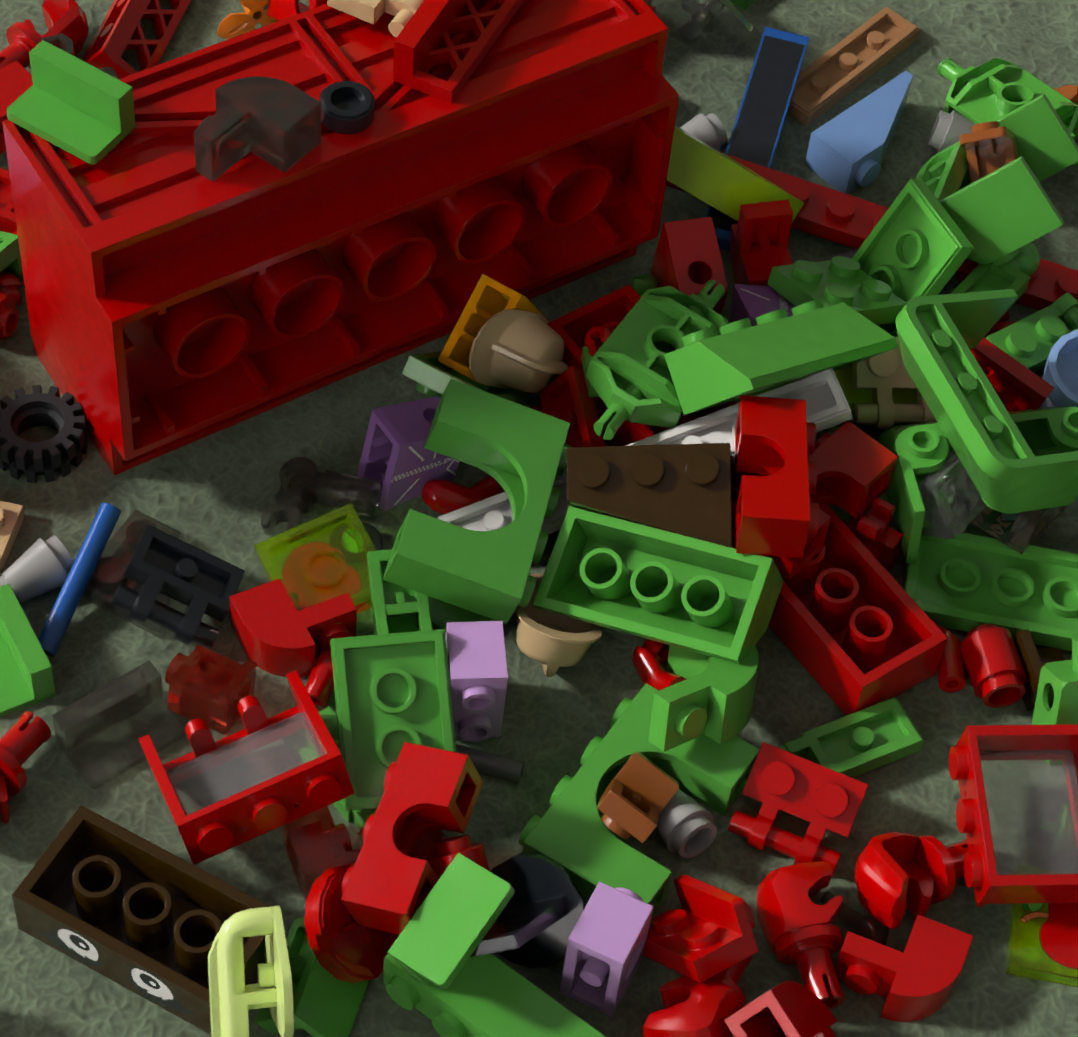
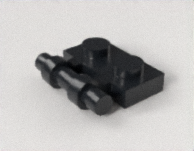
M147 524L123 576L143 586L140 592H137L123 584H119L111 603L129 611L128 617L141 624L148 620L175 633L173 637L175 640L189 645L192 641L211 650L220 630L201 622L203 615L206 614L220 622L224 620L230 610L229 596L236 594L245 570ZM161 593L187 605L185 613L156 601L158 594Z

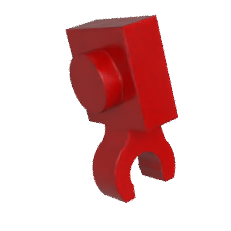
M876 496L870 513L867 515L863 512L857 518L852 516L847 523V527L889 572L897 562L903 534L890 527L895 506Z

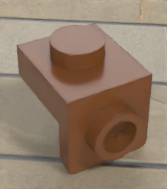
M999 122L979 123L971 127L972 133L959 135L960 146L966 149L971 184L1018 158L1015 133L1005 126L1000 127Z
M634 752L601 794L597 809L604 813L601 820L618 836L628 840L633 835L640 842L644 843L656 828L661 811L678 791L679 783L640 752Z

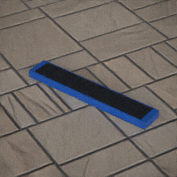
M765 27L725 152L726 154L771 168L807 51L809 37ZM709 205L705 217H712L719 249L730 252L731 225L738 224V221Z

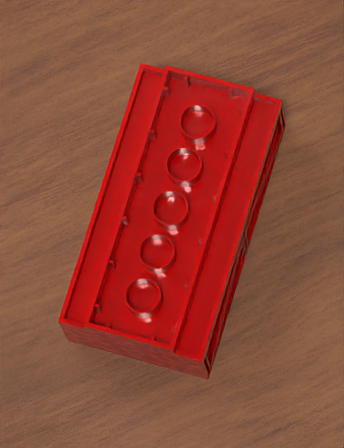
M484 0L473 4L477 13L500 8L497 0ZM525 0L452 103L393 81L394 40L396 37L390 33L388 26L395 16L384 12L373 25L324 4L118 79L133 87L136 127L95 165L79 159L9 120L3 121L33 350L57 388H59L62 396L68 392L74 396V404L80 403L83 408V415H85L86 432L113 475L129 470L452 333L482 274L524 295L530 300L636 255L637 245L658 237L679 102V94L662 75L668 27L644 0ZM471 30L452 34L450 39L453 46L475 42L477 37L474 31ZM450 63L427 67L425 72L447 81L452 75L453 70ZM340 81H353L366 86L373 93L375 99V112L372 124L367 129L355 134H340L325 127L319 116V98L327 86Z

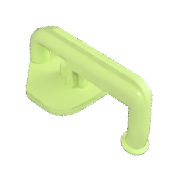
M271 906L236 912L223 923L208 954L211 1036L249 1037L248 1010L269 1008L280 1036L293 1037L292 974L280 906ZM265 935V963L257 964L258 984L245 985L243 937Z

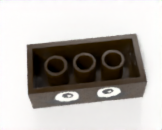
M80 805L12 894L18 929L210 1035L208 954L213 941L223 923L236 912L251 908L271 907ZM265 935L243 937L245 985L257 984L258 982L257 964L265 963Z

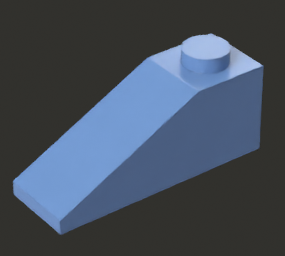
M908 71L901 73L813 131L809 141L805 165L836 190L849 194L859 186H869L880 173L881 163L905 109L913 75Z

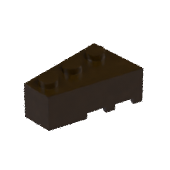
M730 443L567 448V502L572 507L734 548L733 456Z

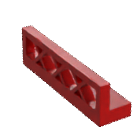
M114 0L82 61L103 72L110 69L120 79L137 73L135 69L121 58L124 50H135L140 65L139 72L157 66L191 0H170L172 9H161L159 0ZM140 20H151L156 35L155 40H145Z
M424 0L394 40L393 81L452 103L525 0H497L500 5L499 9L477 13L473 4L484 0ZM474 31L477 37L475 42L453 46L450 39L452 34ZM450 63L453 70L452 75L447 81L425 72L427 67Z

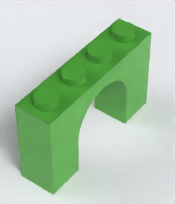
M450 379L436 407L424 448L477 467L492 476L502 486L509 498L513 515L512 522L497 530L474 531L410 509L397 533L383 580L507 624L517 606L527 607L534 591L536 577L529 575L532 562L538 563L548 540L549 533L541 530L544 517L547 519L552 517L559 500L561 489L554 487L553 484L556 474L562 476L567 467V448L572 446L565 444L570 423Z
M645 683L633 700L626 697L621 701L610 722L611 729L604 738L597 735L591 740L580 761L581 768L573 778L565 775L560 780L550 798L551 807L542 818L534 815L529 820L520 835L518 844L523 847L522 852L539 853L561 864L575 882L583 901V908L586 907L600 881L610 887L626 888L639 895L645 903L654 906L652 918L666 899L672 871L627 845L608 830L601 820L597 809L601 794L634 752H640L678 781L679 789L725 817L743 792L760 749L738 736L719 744L708 736L702 735L667 751L660 750L648 742L653 694L659 690Z

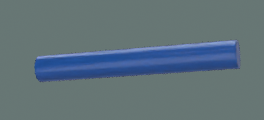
M101 503L38 637V641L46 655L55 656L118 521L121 510L114 505Z

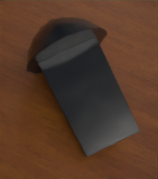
M520 852L492 868L490 872L508 882L515 892L470 957L497 952L510 962L529 968H544L560 962L565 958L568 938L584 910L583 901L575 882L561 864L539 853Z

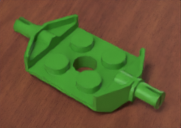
M995 57L976 68L970 66L964 69L951 58H946V60L939 64L938 74L952 82L946 97L945 112L951 114L953 109H955L975 124L993 122L1045 93L1071 137L1076 141L1078 137V105L1015 63ZM1078 162L1072 164L1078 169Z
M709 280L698 295L692 293L691 296L672 286L647 289L591 358L585 376L608 408L593 426L595 433L599 437L605 431L603 439L611 440L625 421L666 428L677 426L683 411L664 356L667 353L656 349L653 343L664 341L670 343L677 350L684 347L682 337L691 333L712 328L714 336L721 335L719 327L729 323L725 317L713 310L714 306L725 295V289L720 283L714 289L716 281Z

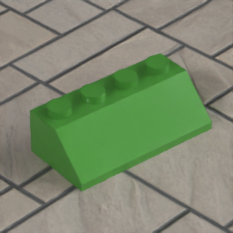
M817 299L791 308L793 316L790 317L787 316L785 308L755 318L757 325L753 327L749 318H745L719 327L721 333L719 336H714L712 328L691 333L682 337L684 347L667 353L664 356L683 414L687 415L739 400L741 395L753 396L770 391L832 367L834 371L898 348L896 338L844 302L823 308L821 300Z
M569 506L533 606L540 610L740 664L767 631L784 581L773 558L736 553L734 548Z

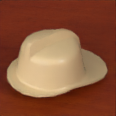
M505 309L493 315L481 327L473 341L469 355V370L474 380L488 386L512 388L527 393L540 392L551 382L556 374L564 373L569 367L562 361L564 341L556 331L547 325L546 318L539 313L519 309Z
M535 573L531 574V576L536 577V584L527 607L517 606L515 609L518 617L516 642L522 653L542 664L546 677H553L559 667L575 666L580 663L591 644L601 639L602 629L599 625L535 608L533 602L544 575Z

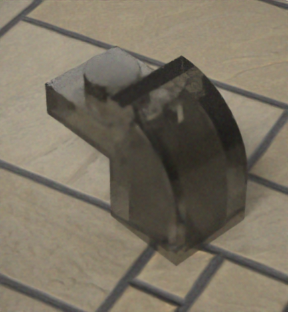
M245 77L220 86L215 90L216 114L206 117L194 131L196 171L213 182L251 151L285 173L321 143V102L290 83L270 77Z

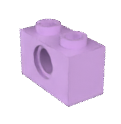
M503 621L447 622L445 638L455 738H461L467 742H480L489 737H501L508 682Z
M599 881L568 938L560 993L613 1017L642 962L654 906L645 903L639 895L629 889L613 888Z

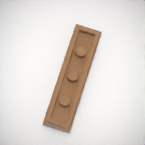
M884 7L800 72L787 114L807 127L918 40L921 29L888 7Z

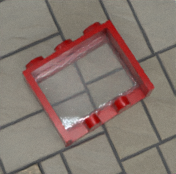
M296 670L286 674L297 705L296 707L267 719L258 698L246 696L239 701L237 706L245 729L218 741H214L205 720L201 718L193 719L185 726V732L193 751L170 762L162 764L149 734L138 738L193 865L355 794L342 755Z
M1078 724L967 725L956 746H952L950 749L949 772L952 780L959 781L961 799L958 800L956 806V822L959 832L966 833L969 852L964 857V879L967 887H974L976 907H983L984 904L1078 903Z

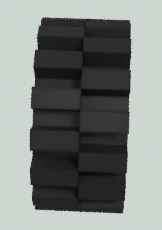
M32 385L33 393L27 395L22 387L14 390L16 398L14 401L8 395L0 400V468L3 471L10 468L11 477L18 480L24 472L26 473L27 482L37 483V475L44 474L46 482L55 481V471H59L65 477L71 473L70 463L78 467L83 461L82 454L87 452V432L83 408L79 402L74 404V396L68 392L60 398L59 388L50 386L48 394L42 393L41 385ZM35 426H49L59 431L53 438L42 442H29L19 438L23 431Z

